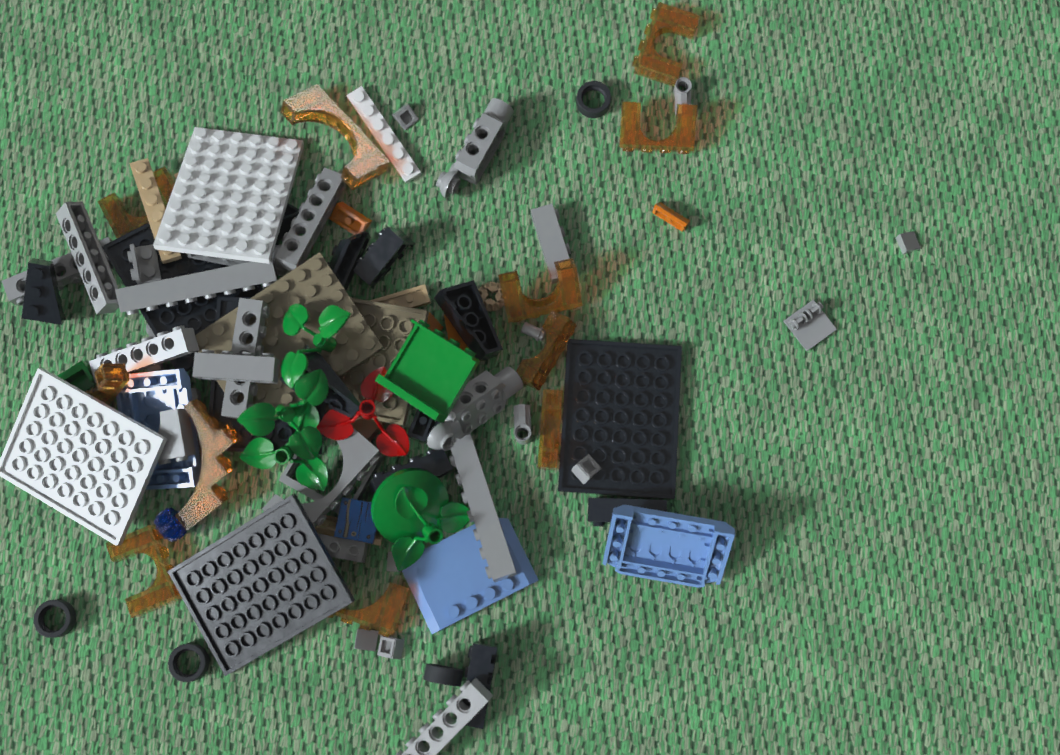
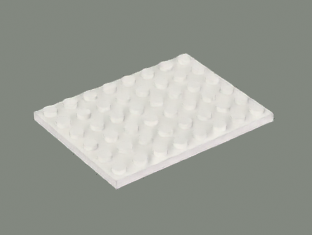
M195 127L153 244L156 250L270 264L303 151V140Z
M38 368L0 458V476L114 545L119 546L124 541L167 438L44 368Z

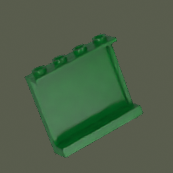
M411 319L410 322L415 325L386 375L378 374L375 381L435 421L444 423L479 365L480 360L475 357L476 353L468 348H465V350L461 349L459 342L452 338L449 341L445 339L444 336L446 334L436 328L434 331L429 329L430 324L420 319L417 322Z

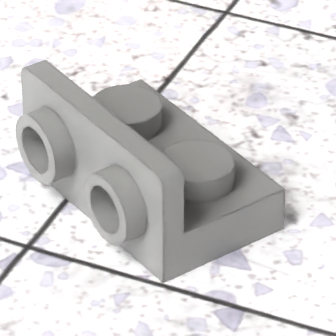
M130 244L131 251H127L129 262H133L134 269H130L132 280H136L138 285L162 280L157 250L154 246L135 247L134 244Z

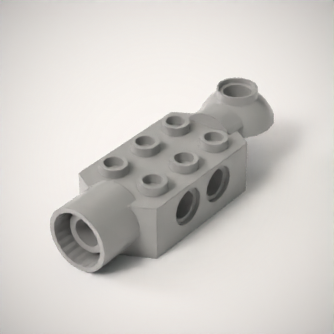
M497 98L491 99L481 117L475 120L472 133L466 136L463 149L458 150L455 157L456 162L452 164L448 172L443 171L440 174L436 186L440 188V192L445 199L451 194L454 195L461 182L460 178L475 185L478 184L504 138L507 124L514 113L512 107L506 102Z
M505 367L494 376L485 370L469 381L445 422L439 423L431 430L427 439L428 447L434 450H449L454 446L456 437L461 439L469 435L475 428L486 423L495 414L500 413L504 409L507 399L523 388V383L518 373L511 367Z

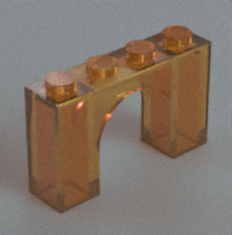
M659 2L657 8L652 9L650 19H652L651 24L647 23L644 31L646 35L645 40L641 39L638 47L640 51L639 56L635 55L632 63V66L635 67L634 74L674 87L679 77L682 63L659 55L654 49L653 41L664 33H674L693 39L700 15Z
M622 101L619 148L629 152H633L634 148H639L641 152H652V149H660L659 153H671V150H678V154H689V151H694L698 105L677 104L676 123L673 132L665 139L651 140L644 136L640 128L641 102Z
M164 166L154 171L153 174L166 209L175 181L171 173ZM115 193L98 201L116 238L149 223L147 215L142 217L129 215L122 200Z
M573 258L554 262L557 285L549 296L542 299H531L522 293L517 271L499 274L498 278L508 323L520 322L528 318H538L542 315L556 314L559 311L574 310L577 307H581V293Z
M149 525L127 534L122 545L116 546L111 542L105 543L112 562H120L137 554L144 553L149 555L156 564L157 575L154 583L147 590L125 599L131 618L140 617L182 599L167 572L174 568V566L169 564L167 558L169 557V551L166 546H163L161 541L163 538L160 528L154 525Z

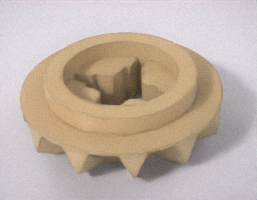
M490 281L482 284L478 289L487 311H497L504 306L507 294L504 287L498 282ZM488 291L492 294L497 292L495 295L496 302L491 298L487 299Z

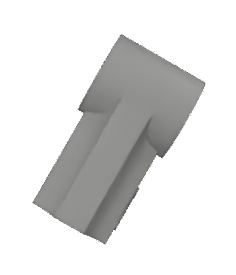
M686 77L679 78L673 90L675 116L677 117L691 116L692 83ZM684 86L687 90L681 91L678 87Z
M518 404L513 406L514 435L519 444L525 445L532 439L530 405ZM525 430L528 432V436L520 438L518 433Z

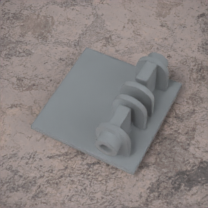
M814 299L783 321L806 351L837 330L822 311L824 308L822 303H816Z

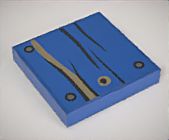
M342 497L334 537L374 544L377 529L371 516L372 503Z

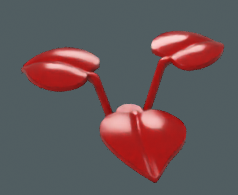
M380 367L374 370L363 380L361 394L364 398L370 400H364L360 403V411H357L351 420L350 417L333 409L324 415L321 422L317 425V429L322 435L332 440H345L353 434L354 428L351 423L355 422L359 416H362L364 419L373 418L379 429L383 432L376 439V445L380 453L390 457L406 456L408 454L410 445L406 431L397 424H390L385 430L376 416L375 400L385 402L393 395V392L375 381L378 374L386 375V368Z

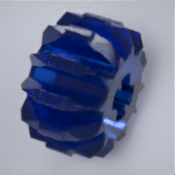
M172 507L166 508L155 517L154 524L156 529L159 530V534H162L164 539H168L170 542L176 541L187 533V521L183 518V515L179 514L178 510L175 511Z

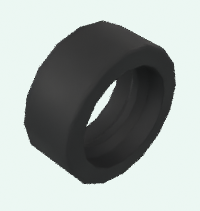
M589 81L579 88L576 104L582 115L594 119L602 117L609 110L611 93L605 84L599 81ZM592 90L599 91L604 96V104L596 109L585 106L583 96L586 92Z
M48 600L37 608L33 623L35 629L42 636L47 638L62 637L73 629L76 623V612L74 607L67 601ZM52 607L62 608L66 615L65 623L59 630L48 629L44 622L46 612Z
M182 644L176 647L169 656V671L178 681H196L203 677L208 670L210 663L209 654L199 644ZM188 650L196 652L201 661L199 669L190 675L182 673L177 663L179 656Z
M426 663L423 679L433 683L459 687L461 686L464 671L459 668Z

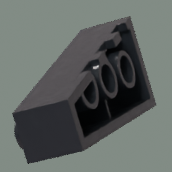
M475 281L440 289L434 297L435 301L469 349L476 353L475 357L480 361L496 357L503 348Z
M431 449L426 452V456L421 458L415 456L409 459V463L403 466L400 463L391 467V471L385 474L381 471L373 475V479H371L368 486L372 496L374 497L376 490L387 477L402 469H425L433 473L437 478L449 474L453 468L443 449Z
M588 498V522L593 523L595 527H605V524H610L613 509L621 505L672 513V503L668 500Z
M474 642L473 646L470 645L468 652L470 664L465 668L464 678H467L470 683L477 678L489 692L492 685L498 646ZM463 698V702L466 705L471 706L470 701L466 698ZM488 702L465 726L484 728Z

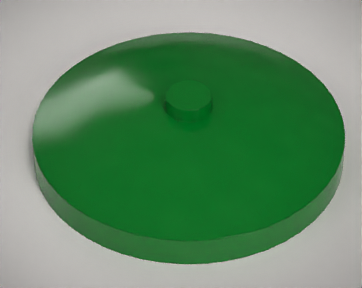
M406 468L391 474L380 484L372 500L371 516L376 529L385 539L395 543L396 540L403 536H410L412 539L415 536L424 537L422 533L424 524L416 514L410 519H405L396 510V495L404 486L419 487L426 492L428 503L419 513L427 523H434L437 526V519L441 517L440 509L449 502L444 484L433 473L421 468Z

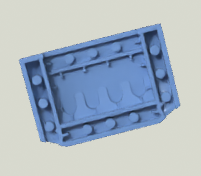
M184 368L121 375L120 379H123L121 388L117 389L116 393L118 411L157 433L159 432L161 411L177 408H188L196 454L188 456V460L176 462V458H173L171 463L159 465L157 462L146 490L199 486L202 476L190 377Z
M621 505L613 509L603 564L606 566L608 563L615 567V571L619 574L698 588L705 587V583L716 582V585H719L735 537V529L724 521Z
M499 518L517 573L516 576L495 583L492 578H488L485 567H488L486 559L482 560L479 548H482L480 540L476 541L473 532L476 529L475 524L441 540L438 544L425 548L422 556L414 564L402 571L431 634L538 581L508 518Z

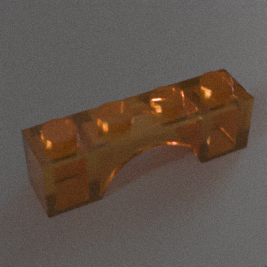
M552 310L542 326L547 334L545 347L537 356L523 359L516 370L523 384L538 391L546 382V378L552 368H554L561 352L564 351L568 340L577 327L569 317Z
M102 363L94 373L97 387L84 392L110 405L129 382L130 376L125 364Z
M543 389L537 469L557 471L562 390Z

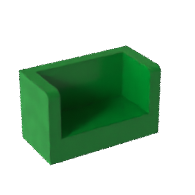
M83 360L58 375L59 378L84 392L98 384L94 381L90 365Z

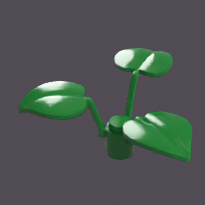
M293 304L288 308L283 319L284 332L289 336H295L302 328L314 336L313 344L316 347L299 349L296 353L288 352L283 358L281 375L284 382L290 388L294 389L296 382L302 378L308 367L307 356L303 353H321L322 350L332 352L337 344L333 336L338 333L352 315L350 312L336 305L326 307L319 317V324L321 326L318 328L320 333L317 334L304 326L309 319V312L305 306Z
M321 369L304 374L296 382L295 393L298 398L304 399L303 401L290 403L289 406L287 404H280L276 409L273 405L266 402L257 403L243 411L237 418L238 422L251 434L260 437L266 436L273 431L275 427L274 420L279 418L284 422H289L298 432L289 437L291 451L302 459H315L322 445V435L317 428L312 426H306L300 430L293 422L295 417L293 408L304 405L306 402L317 406L325 400L328 393V381Z
M306 402L304 405L293 408L295 411L293 422L300 430L306 426L317 428V425L320 423V415L315 406ZM257 437L247 445L239 456L248 465L259 469H269L276 462L278 464H286L288 461L290 463H302L296 469V478L301 485L310 489L324 491L328 483L329 475L325 462L319 457L313 460H306V462L303 459H294V453L289 447V441L286 445L274 450V444L271 440L265 437Z
M415 486L402 487L396 495V510L405 519H410L416 514L424 524L422 530L424 537L415 536L412 539L410 536H403L395 541L392 547V557L397 570L402 571L408 568L422 556L424 552L422 541L438 544L443 539V531L454 533L462 529L470 521L467 514L469 509L459 502L446 503L440 509L441 517L437 519L436 526L434 523H427L419 513L428 503L426 492Z

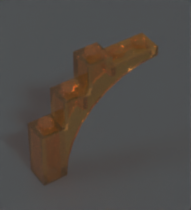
M197 399L189 401L184 405V408L192 418L199 435L202 466L194 493L186 505L175 515L187 531L229 499L224 488L218 486L217 483L234 470L231 461L222 454L239 441L236 431L228 425L220 428L218 421L209 415L206 411V406Z

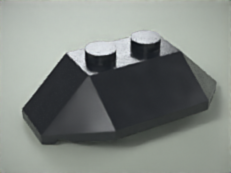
M367 231L340 240L338 246L335 245L333 248L331 261L327 262L346 291L355 273L353 271L356 267L355 263L362 257L371 238Z

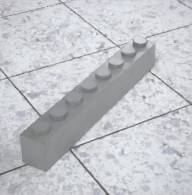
M272 257L270 264L247 262L115 289L120 313L127 312V315L139 313L138 309L146 308L147 311L159 309L158 305L166 303V307L178 305L177 301L184 299L186 303L198 301L197 297L205 296V299L217 297L216 293L224 291V295L236 293L235 289L243 288L244 291L255 289L257 284L267 287L273 284L274 281H277L278 277Z
M471 433L461 439L456 437V442L451 448L453 456H450L452 467H457L458 474H455L458 485H462L464 492L461 493L464 504L468 503L470 507L467 514L470 522L474 521L476 529L473 532L476 541L480 540L482 548H479L482 560L486 559L488 567H485L489 579L492 578L494 583L516 576L517 573Z

